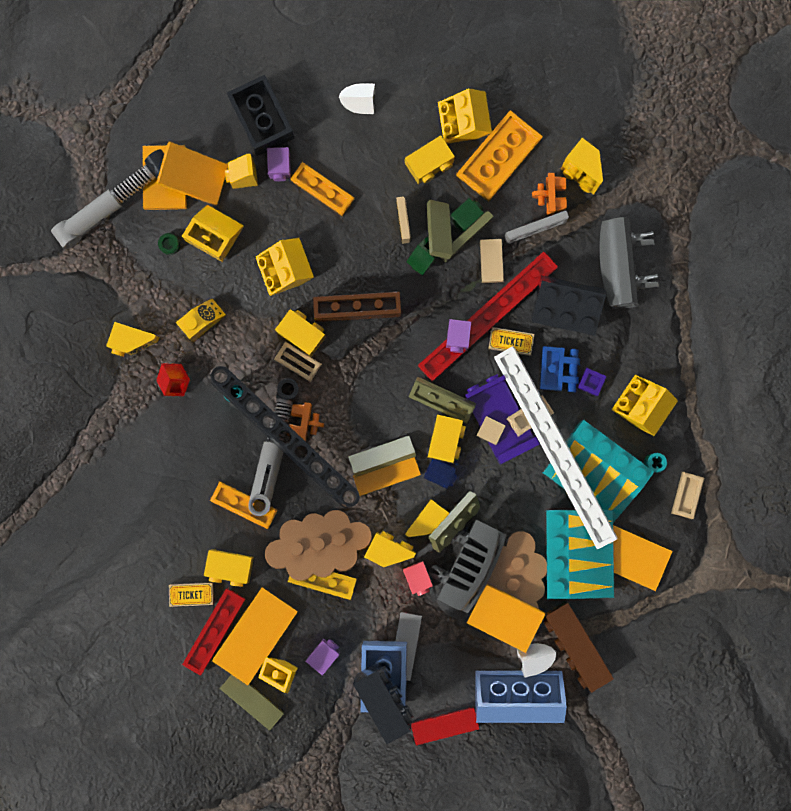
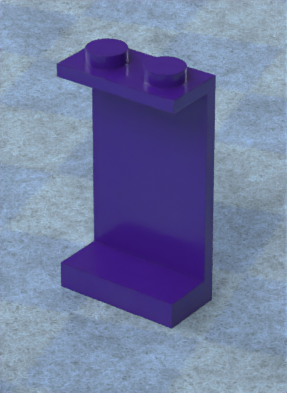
M496 374L486 379L487 384L481 387L476 384L467 389L468 394L464 397L476 403L473 414L480 427L486 416L505 425L497 444L494 445L488 442L500 465L540 444L537 438L533 437L530 429L517 436L507 421V418L519 411V408L504 381L506 379L505 376L498 377Z

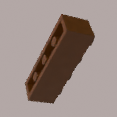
M400 292L313 297L314 319L316 322L401 317Z
M566 601L545 613L544 617L546 620L543 623L549 633L553 631L557 639L554 641L560 651L565 650L568 658L565 660L572 671L574 669L577 670L580 675L577 680L583 689L587 688L592 693L614 679Z

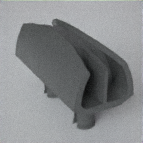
M627 217L602 221L600 267L606 296L613 309L640 306L638 294L640 289L659 287L658 282H649L659 279L658 274L639 277L636 275L634 255L636 247L655 245L654 239H647L654 237V232L634 234L631 221Z
M475 520L469 533L461 530L458 532L459 536H454L453 540L462 544L463 547L451 571L448 572L438 565H433L432 568L439 575L429 572L430 578L444 584L437 599L466 613L471 610L484 590L496 566L506 538V534L478 520Z

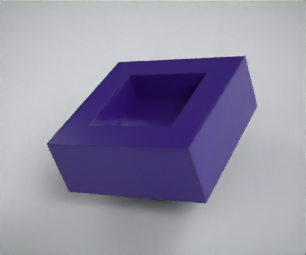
M586 368L577 388L597 397L606 376Z

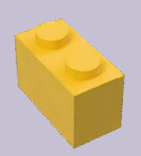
M439 136L405 157V165L418 184L421 182L427 183L435 177L434 174L437 172H445L453 166L452 163L455 156L442 136Z
M290 309L275 331L312 357L326 338L323 333L324 329L315 322L312 325L307 322V316L299 310L294 312Z
M437 415L427 458L453 463L454 459L458 460L461 447H458L457 444L459 438L463 439L466 426H462L463 420Z
M211 549L208 551L204 576L209 577L211 582L222 583V580L231 581L230 585L243 587V584H248L250 581L254 557Z

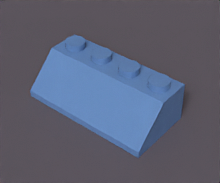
M475 671L476 723H564L567 705L562 671H544L526 678L522 671Z

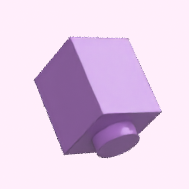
M289 147L267 148L268 175L270 179L285 181L286 178H291Z
M449 320L446 348H450V352L463 353V350L468 349L471 322Z
M323 638L305 662L323 675L339 656L340 652L337 650L339 646L332 640L328 639L326 641Z

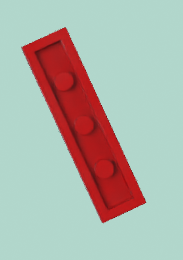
M226 588L184 660L183 666L200 676L203 674L246 598Z

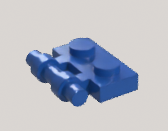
M543 346L539 390L562 391V383L568 384L567 392L575 393L576 384H579V377H577V368L580 365V358H578L579 350L570 349V357H564L565 348ZM564 364L569 365L568 376H563Z

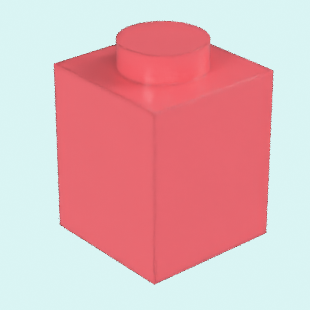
M423 561L403 568L412 594L417 593L420 596L430 592L429 588L433 585Z

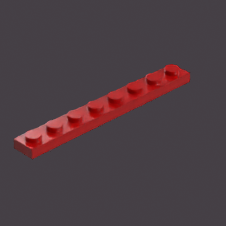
M544 251L467 320L471 322L468 349L539 285L541 275L548 277L558 268ZM447 339L418 365L419 369L431 382L463 354L450 352V348H446Z

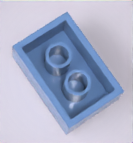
M363 641L361 671L377 662H380L382 667L386 666L391 674L389 679L392 685H397L401 691L402 698L400 699L405 706L407 642ZM361 700V712H368Z

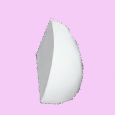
M354 84L346 87L339 95L342 105L354 113L374 114L375 104L373 96L375 94V84Z
M530 644L526 653L517 649L518 658L522 661L523 668L521 669L525 678L546 671L552 666L556 658L555 650L546 644Z

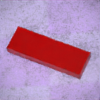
M474 707L415 721L412 723L411 728L415 744L420 745L479 730V725L476 723Z

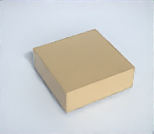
M486 416L476 436L496 445L505 425Z

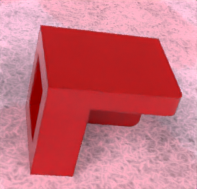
M162 363L157 376V383L163 395L184 396L190 381L182 364Z

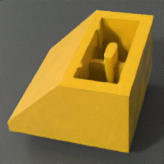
M466 89L438 102L443 139L446 144L474 140L492 133L485 91Z
M581 138L566 157L561 170L565 177L577 181L583 191L591 192L594 195L603 182L600 152L584 138Z
M206 205L192 218L182 237L189 244L223 262L244 225Z
M300 238L280 240L256 256L270 296L300 286L314 278Z
M634 375L612 408V411L637 428L655 436L678 400L666 388Z
M382 530L381 534L376 533L364 557L382 567H386L414 558L416 553L412 550V545L401 541L399 544L393 541V535Z

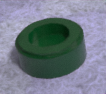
M165 233L159 238L158 247L164 254L174 255L180 249V241L176 235Z

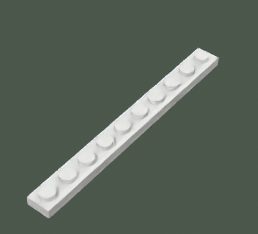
M512 346L498 354L494 358L596 548L599 549L617 540L618 538L516 349Z

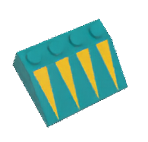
M582 420L565 442L602 510H613L614 523L642 490L654 471L585 420ZM549 463L542 473L564 489L552 464Z
M546 510L547 599L614 598L613 542L597 549L576 510ZM603 510L613 529V510Z

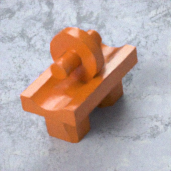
M548 173V177H546V190H544V184L540 183L538 184V191L532 192V198L538 199L539 206L545 205L544 199L546 198L547 216H552L555 212L566 210V197L555 198V191L566 190V178L555 177V173Z
M306 402L304 405H292L291 416L302 418L301 426L289 424V427L305 442L309 426H311V435L317 434L318 427L324 428V423L319 422L320 414L313 413L312 421H310L312 404Z

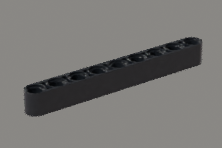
M218 366L212 370L211 384L338 504L344 508H351L359 502L360 495L357 489L229 369L224 366ZM217 373H223L227 379L220 383L215 380L214 376ZM233 388H239L242 390L243 395L236 398L231 395L230 391ZM249 403H255L258 405L259 410L251 413L247 410L246 406ZM272 418L275 425L272 428H267L263 425V419ZM283 432L288 433L291 438L290 442H281L279 434ZM298 447L304 448L307 453L306 457H297L295 449ZM314 462L320 463L322 465V472H313L311 464ZM329 477L337 479V488H330L328 486L327 480ZM345 492L353 494V503H346L344 501L343 495Z

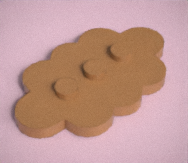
M332 510L324 517L316 513L309 514L302 522L298 520L285 522L280 529V539L271 542L267 546L265 558L267 563L273 568H286L289 576L297 581H305L313 574L320 578H326L335 569L348 571L355 566L357 551L366 549L371 542V531L364 523H350L348 516L339 510Z
M518 531L513 533L508 538L506 546H503L487 584L539 609L536 601L540 600L545 593V586L541 579L547 573V562L542 555L534 553L535 541L533 537L526 532Z

